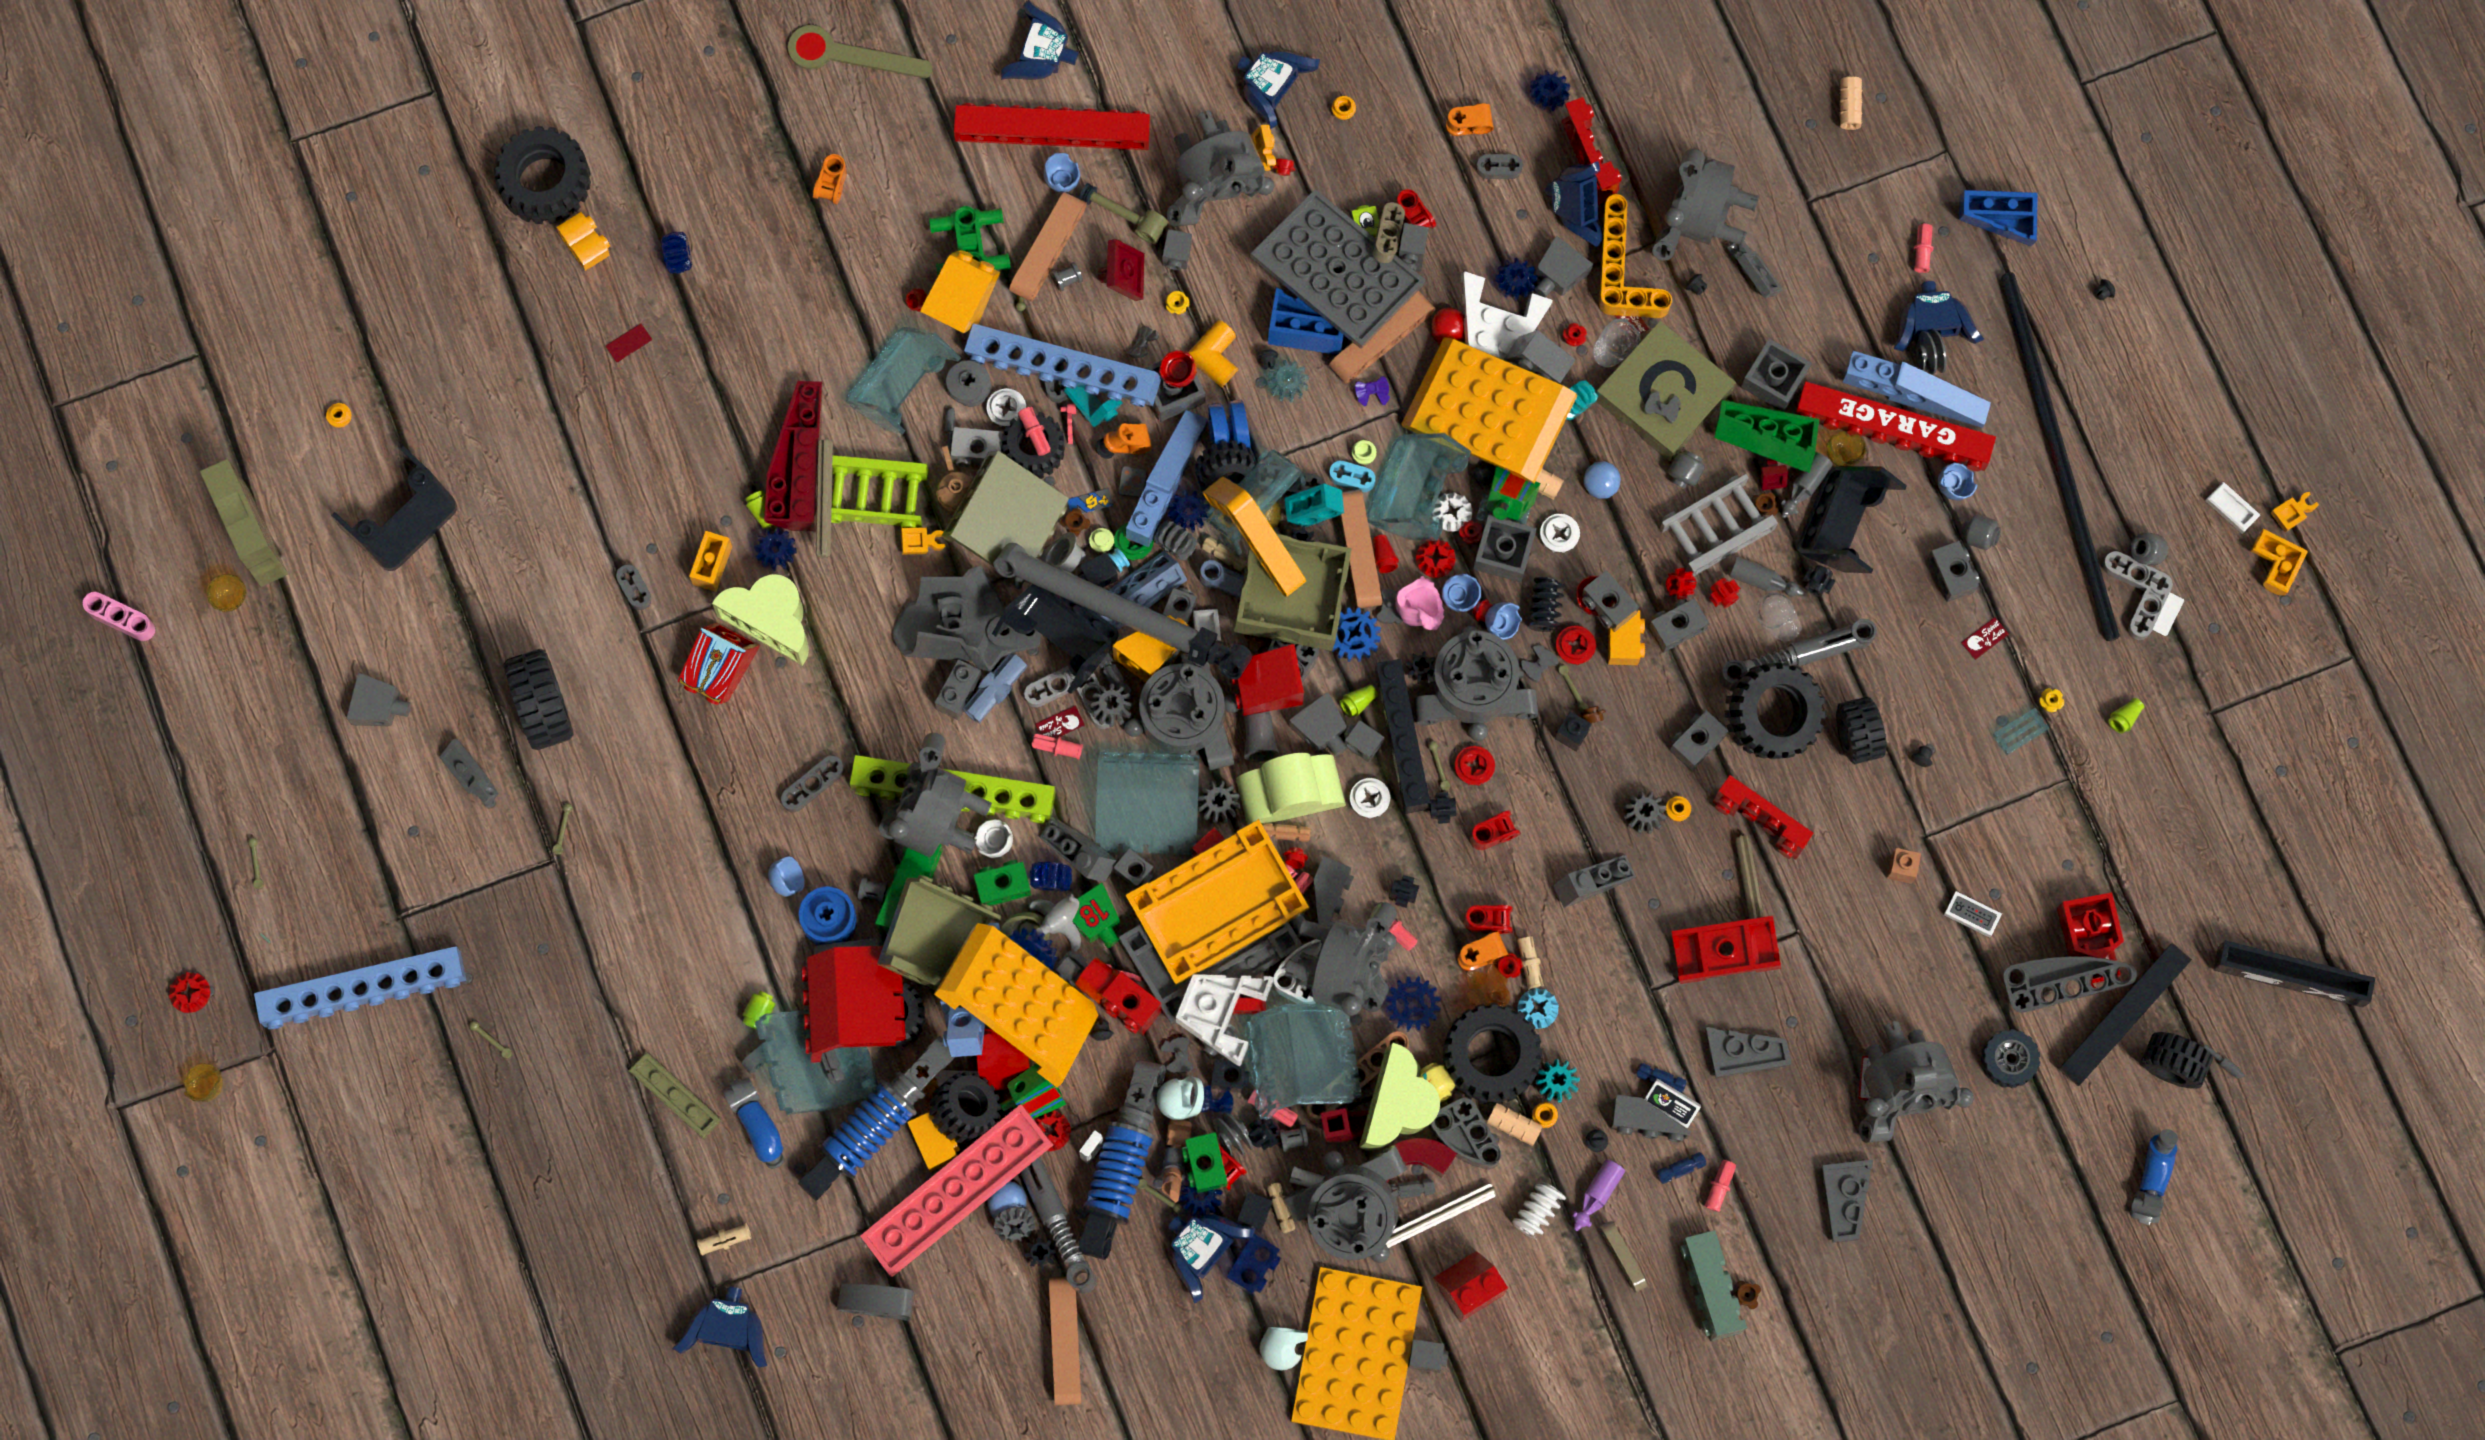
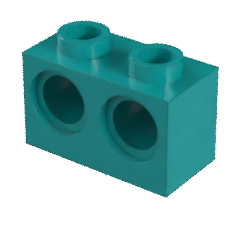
M1324 483L1285 498L1287 521L1299 526H1305V528L1344 514L1342 490Z

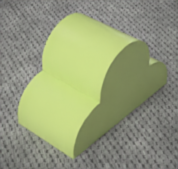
M767 575L756 581L750 591L741 587H733L724 590L715 598L712 604L718 618L803 666L808 657L809 645L801 624L803 606L798 590L790 579L781 575Z
M1308 753L1288 754L1271 759L1262 764L1261 768L1246 772L1236 778L1247 825L1258 819L1261 824L1274 823L1346 806L1333 755L1310 756Z
M1392 1043L1385 1049L1361 1137L1360 1149H1381L1393 1141L1399 1133L1414 1134L1432 1123L1438 1115L1440 1098L1437 1090L1427 1080L1416 1077L1417 1065L1413 1055L1399 1044Z

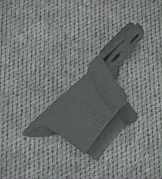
M980 566L969 569L963 577H921L920 589L916 600L908 603L904 608L892 633L896 646L905 657L972 661L977 668L991 671L1001 657L1037 648L1041 643V633L1035 629L1030 632L1033 633L1032 636H1026V634L1015 632L1008 626L1001 632H1006L1008 635L1002 636L1001 633L996 637L992 635L1006 607L1003 605L995 587L987 579L983 567Z

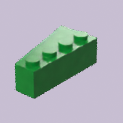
M1722 400L1714 438L1810 473L1816 452L1819 419Z
M939 844L930 858L904 846L902 851L904 855L903 860L895 868L894 881L891 887L887 889L884 904L875 921L880 934L886 936L888 934L907 878H918V875L933 878L943 852L942 844Z

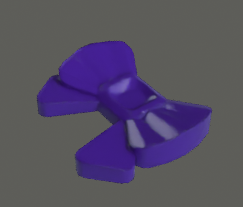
M1381 376L1377 381L1367 383L1357 381L1355 383L1358 401L1363 406H1367L1370 394L1377 393L1382 405H1386L1390 399V396L1387 395L1389 393V383L1384 376Z

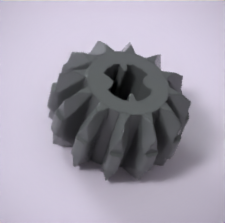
M1165 521L1160 525L1154 536V540L1159 547L1181 560H1186L1191 556L1197 545V540L1191 533L1171 521Z
M1110 684L1108 691L1104 686H1101V694L1094 693L1093 699L1095 701L1090 703V708L1095 709L1092 713L1093 717H1100L1099 723L1101 725L1109 720L1110 727H1114L1115 720L1120 725L1124 724L1122 716L1130 718L1131 713L1128 710L1133 708V703L1129 702L1131 699L1130 693L1123 694L1124 687L1122 686L1115 691L1114 684ZM1112 701L1116 702L1115 709L1114 707H1112V709L1107 708L1108 702L1110 704Z
M1221 781L1220 787L1217 788L1214 782H1210L1211 790L1203 787L1202 793L1205 796H1198V802L1202 803L1198 807L1199 812H1206L1204 815L1205 820L1213 816V824L1218 823V818H1222L1223 823H1227V815L1235 818L1236 812L1233 809H1240V803L1236 802L1239 799V793L1231 794L1234 790L1232 785L1224 789V781ZM1220 798V801L1224 800L1223 806L1217 807V804L1214 805L1215 799Z
M1639 791L1638 798L1633 795L1630 796L1629 801L1631 804H1625L1624 809L1628 811L1624 815V819L1632 820L1629 828H1633L1635 825L1639 826L1637 829L1639 834L1642 833L1643 828H1646L1648 834L1652 833L1653 827L1659 830L1662 826L1659 821L1666 820V815L1662 813L1666 811V805H1658L1662 798L1659 796L1653 800L1652 791L1648 793L1647 797L1644 796L1642 791ZM1642 808H1646V812L1650 811L1648 817H1644V813L1640 814Z

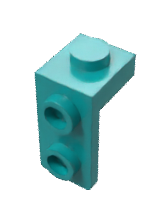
M1076 386L1075 389L1064 388L1065 393L1093 427L1104 421L1109 422L1118 415L1116 410L1123 404L1122 401L1113 399L1102 404L1094 394L1084 391L1083 387Z

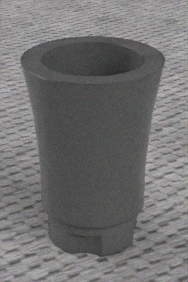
M1270 711L1245 715V760L1264 762L1277 758L1279 751L1275 741Z

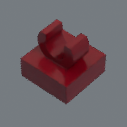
M1773 459L1766 460L1767 467H1763L1761 470V489L1786 488L1788 478L1787 466H1778L1777 461Z

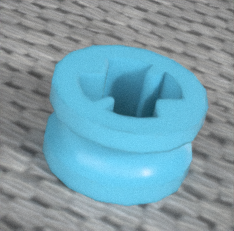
M1115 548L1113 554H1108L1112 564L1119 573L1123 571L1122 568L1124 566H1130L1128 559L1120 549Z

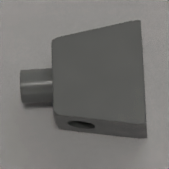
M1556 236L1537 267L1535 276L1541 281L1535 287V291L1545 298L1552 290L1563 296L1591 273L1593 263Z
M358 673L346 719L351 725L392 726L395 715L409 716L411 703L399 700L400 692L395 686Z
M1328 692L1289 720V727L1318 753L1329 747L1337 757L1348 748L1340 738L1347 730L1346 724Z

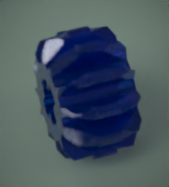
M1548 69L1544 71V76L1537 73L1535 80H1532L1530 83L1532 89L1529 92V96L1534 98V106L1541 103L1542 111L1546 109V106H1550L1552 112L1555 110L1556 105L1562 108L1565 103L1564 100H1568L1570 96L1568 93L1570 84L1565 83L1566 76L1558 77L1557 70L1552 75Z
M676 231L664 235L661 242L664 262L668 271L671 274L689 271L693 264L690 244L686 234Z
M1516 257L1512 264L1507 259L1504 266L1498 267L1497 272L1499 274L1496 275L1495 281L1499 283L1498 291L1505 290V298L1510 294H1514L1513 298L1516 301L1519 294L1526 298L1528 291H1534L1535 285L1533 283L1537 282V276L1533 275L1535 272L1534 266L1527 267V260L1521 264Z
M1184 490L1183 498L1176 494L1174 496L1175 502L1169 503V508L1172 511L1168 512V517L1174 519L1173 522L1177 525L1181 524V527L1184 529L1190 527L1191 532H1195V525L1203 528V521L1209 520V514L1206 512L1210 510V505L1204 504L1206 498H1203V496L1197 498V491H1193L1192 495L1188 496L1187 490ZM1186 508H1191V515H1187Z
M777 527L774 530V534H771L766 529V538L758 536L757 539L760 544L754 546L755 551L759 552L756 555L757 561H763L762 566L764 568L771 564L772 570L776 571L777 565L781 564V567L785 569V561L789 563L794 562V558L791 555L797 553V548L793 547L796 543L795 539L789 538L788 531H784L780 535V530ZM777 546L779 552L774 553L772 547Z
M1035 862L1031 866L1029 879L1030 885L1034 889L1063 892L1069 890L1072 883V869L1066 864Z
M1181 1185L1180 1190L1187 1194L1180 1195L1179 1200L1188 1201L1183 1205L1185 1211L1193 1207L1191 1211V1216L1193 1217L1197 1214V1210H1201V1217L1206 1215L1205 1209L1214 1214L1216 1210L1212 1204L1216 1206H1221L1222 1204L1221 1200L1215 1198L1223 1195L1222 1190L1213 1189L1205 1191L1203 1193L1207 1192L1208 1195L1204 1197V1201H1198V1197L1194 1198L1198 1194L1196 1187L1191 1188Z

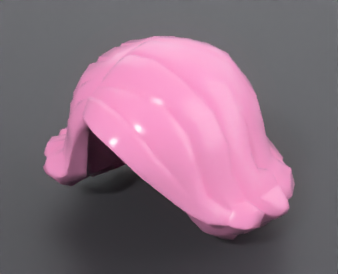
M1421 576L1420 579L1413 581L1397 592L1395 598L1396 609L1404 623L1410 626H1423L1425 629L1433 631L1440 627L1444 618V609L1440 594L1434 587V582Z

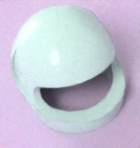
M1188 1076L1184 1080L1171 1079L1165 1082L1158 1090V1108L1162 1114L1170 1119H1188L1197 1116L1201 1111L1204 1089L1199 1078ZM1192 1086H1194L1195 1096L1193 1104L1191 1105L1190 1095Z
M1268 1327L1260 1344V1353L1263 1361L1275 1370H1288L1294 1367L1302 1357V1355L1295 1353L1294 1348L1297 1343L1308 1340V1332L1289 1328Z

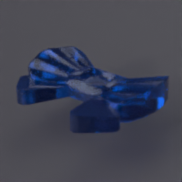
M1210 1085L1203 1088L1204 1100L1201 1113L1208 1110L1232 1113L1234 1101L1230 1091H1226L1222 1098L1218 1100L1212 1098Z

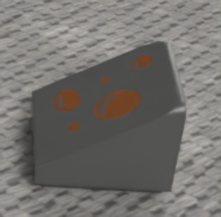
M1123 466L1119 495L1140 498L1145 489L1147 470Z

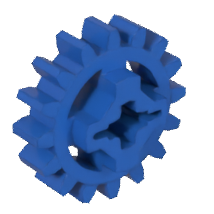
M1349 607L1347 608V614L1340 613L1337 632H1340L1339 634L1343 636L1344 640L1341 644L1336 635V641L1332 652L1339 650L1338 658L1346 655L1348 662L1352 660V657H1356L1357 661L1361 662L1362 655L1370 658L1369 650L1377 651L1378 646L1375 643H1380L1381 637L1376 634L1381 632V627H1374L1377 619L1372 618L1370 620L1369 611L1363 615L1358 607L1356 613H1352ZM1349 620H1357L1355 622H1347ZM1366 626L1370 630L1371 638L1364 631ZM1359 629L1358 636H1354L1349 641L1350 633L1353 634Z

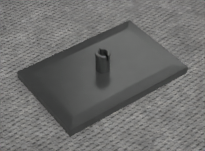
M1316 189L1250 254V258L1360 349L1372 339L1426 282L1422 276L1396 255L1389 263L1377 261L1372 253L1375 238ZM1383 246V251L1386 252L1387 248Z

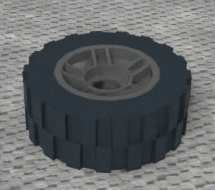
M2014 1029L2009 1031L2003 1030L1995 1034L1982 1050V1069L1985 1071L1987 1078H1990L1993 1081L1992 1083L2001 1085L2003 1088H2016L2032 1079L2037 1073V1068L2041 1062L2039 1061V1057H2041L2040 1052H2038V1046L2033 1042V1038L2025 1035L2022 1031L2018 1032ZM2008 1054L2012 1058H2016L2013 1063L2007 1061L2006 1057Z

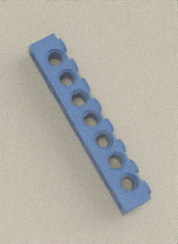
M977 324L972 325L964 350L971 361L982 365L985 362L993 363V367L1007 371V368H1012L1020 375L1027 377L1030 374L1038 375L1040 380L1049 383L1057 380L1065 387L1075 389L1076 386L1083 387L1084 391L1094 395L1102 392L1107 394V397L1116 401H1121L1122 398L1131 400V404L1139 407H1144L1145 404L1153 406L1162 379L1155 371ZM998 344L997 351L989 353L990 347ZM1017 350H1021V355L1017 359H1012V354ZM1040 356H1044L1043 362L1035 366V360ZM1066 362V368L1058 372L1057 367L1059 364ZM1089 368V374L1084 378H1080L1081 371ZM1113 375L1111 382L1103 384L1105 376ZM1136 381L1133 389L1126 390L1128 382Z
M455 946L254 993L259 1023L264 1027H268V1029H277L283 1027V1023L286 1022L303 1023L308 1021L309 1017L319 1015L320 1018L334 1015V1011L342 1009L345 1012L355 1011L359 1009V1005L369 1003L370 1006H376L385 1003L384 1000L389 998L402 1000L409 998L411 993L419 991L420 994H428L441 986L454 988L459 986L460 982L467 980L461 951ZM441 966L443 968L440 976L431 977V971L434 967ZM411 972H416L417 979L413 983H406L407 975ZM385 978H392L391 986L387 989H381V982ZM366 984L367 990L365 993L356 995L355 990L357 986ZM334 990H341V997L336 1001H331V993ZM309 996H316L315 1004L306 1007L305 1000ZM290 1001V1009L287 1012L281 1013V1004Z

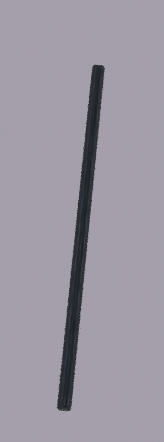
M2013 272L2002 275L2001 281L2106 641H2114L2119 638L2120 634L2016 276Z

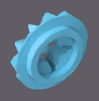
M1534 988L1525 992L1520 998L1518 1013L1519 1011L1526 1015L1525 1019L1528 1022L1532 1021L1536 1027L1535 1029H1542L1550 1026L1555 1021L1559 1005L1555 996L1546 989ZM1532 1000L1537 1004H1541L1546 1001L1545 1006L1542 1009L1544 1015L1540 1012H1536L1530 1015L1534 1008Z

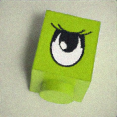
M1368 205L1357 207L1351 212V219L1376 238L1379 224L1376 206L1369 207Z

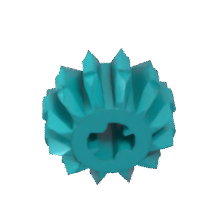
M1586 380L1579 381L1570 388V390L1577 394V398L1566 420L1576 418L1596 402L1598 395L1593 386L1589 385Z
M1558 1059L1554 1060V1067L1549 1062H1546L1544 1064L1546 1071L1539 1069L1537 1073L1542 1078L1536 1080V1085L1544 1086L1540 1089L1539 1093L1543 1095L1548 1092L1547 1101L1549 1102L1553 1096H1556L1557 1103H1561L1562 1095L1567 1100H1570L1572 1098L1570 1091L1574 1093L1578 1091V1087L1574 1084L1580 1081V1077L1572 1076L1577 1071L1575 1067L1570 1070L1566 1069L1569 1065L1568 1061H1565L1562 1067L1559 1065ZM1553 1076L1557 1079L1562 1077L1563 1082L1561 1085L1563 1086H1560L1558 1083L1554 1085L1552 1083L1554 1080Z

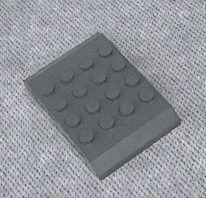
M1288 922L1196 975H1226V978L1251 976V978H1255L1284 961L1291 953L1303 945ZM1140 924L1121 935L1119 940L1153 996L1161 1002L1163 1013L1170 1024L1173 1025L1176 1023V1015L1191 978L1177 985L1175 984L1143 925Z

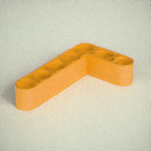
M1613 194L1607 198L1603 211L1599 308L1607 315L1663 318L1668 314L1672 303V296L1668 291L1653 288L1624 287L1627 201L1622 195ZM1618 206L1621 211L1614 212L1609 207ZM1615 228L1620 234L1613 235L1608 230ZM1614 251L1618 253L1619 257L1612 258L1607 253ZM1613 274L1618 279L1611 281L1607 279L1606 275ZM1613 297L1617 303L1609 304L1605 298ZM1638 299L1641 304L1635 306L1629 300ZM1654 301H1663L1666 306L1658 307Z
M1222 476L1203 491V495L1210 505L1233 521L1277 589L1285 597H1288L1306 582L1304 575L1246 490Z

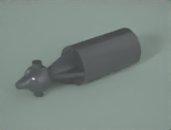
M1815 452L1810 473L1801 471L1792 484L1791 499L1787 501L1783 499L1781 501L1783 505L1782 518L1792 514L1797 515L1799 513L1797 504L1812 496L1831 469L1833 463L1825 455Z
M1737 557L1730 574L1731 578L1764 591L1784 590L1790 597L1804 594V591L1799 588L1797 583H1786L1775 570L1741 557Z

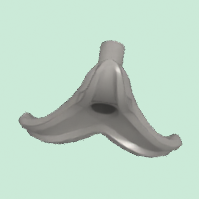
M1070 893L1057 904L1042 899L1032 901L1029 904V909L1045 915L1042 925L1036 930L1037 934L1040 937H1044L1048 933H1062L1069 940L1071 951L1076 952L1081 946V937L1072 921L1078 911L1079 900Z

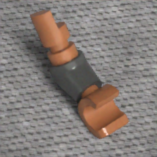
M1183 1120L1169 1121L1166 1145L1171 1147L1166 1148L1161 1170L1163 1178L1162 1191L1169 1195L1175 1203L1179 1200L1181 1182L1185 1178L1187 1162H1184L1181 1147L1186 1146L1185 1139L1190 1138L1192 1128L1190 1122Z

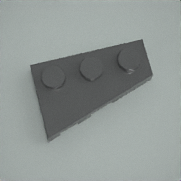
M1710 1027L1705 1028L1715 1078L1791 1065L1786 1039L1756 1034H1743L1730 1030L1723 1031Z
M1873 1160L1821 1166L1832 1243L1859 1240Z

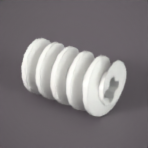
M1542 1182L1543 1185L1536 1184L1534 1188L1537 1193L1531 1192L1529 1195L1532 1202L1525 1201L1523 1205L1526 1210H1519L1518 1212L1521 1219L1514 1218L1512 1221L1518 1230L1534 1240H1537L1534 1233L1541 1235L1544 1233L1539 1227L1540 1224L1549 1225L1545 1217L1554 1218L1555 1214L1551 1211V1207L1557 1209L1561 1207L1556 1200L1561 1199L1565 1201L1566 1199L1560 1191L1545 1182Z

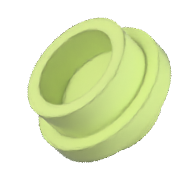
M1358 441L1352 448V457L1361 465L1370 464L1376 457V447L1370 441Z
M1096 529L1090 535V546L1095 552L1106 553L1114 545V536L1107 529Z

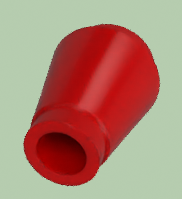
M1378 535L1374 537L1373 549L1376 568L1380 573L1393 572L1398 568L1397 563L1399 559L1387 536Z

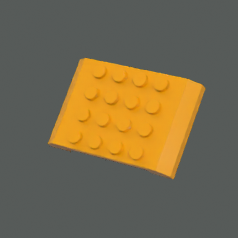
M1444 337L1401 425L1424 437L1425 435L1501 467L1510 471L1512 475L1535 484L1577 398V394L1561 384L1455 339Z
M1259 819L1240 829L1235 835L1126 895L1176 985L1191 978L1193 974L1196 975L1310 909Z
M977 923L972 928L934 994L954 1010L961 1005L1040 1065L1037 1073L1056 1087L1063 1083L1098 1017L1096 1007L1090 999L997 928Z

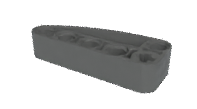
M2057 957L2011 965L2004 972V982L2013 1009L2022 1013L2130 985L2136 980L2137 972L2133 965L2112 959ZM2121 967H2126L2129 971V978L2124 982L2117 976V972ZM2016 969L2020 970L2023 974V979L2018 984L2011 977L2012 972ZM2096 974H2101L2104 978V985L2101 988H2096L2092 983V979ZM2072 980L2076 981L2080 988L2079 992L2075 995L2068 991V984ZM2047 987L2052 988L2055 993L2054 999L2050 1002L2046 1001L2043 997V991ZM2022 994H2024V997H2028L2030 1001L2026 1003V1008L2024 1005L2019 1004Z

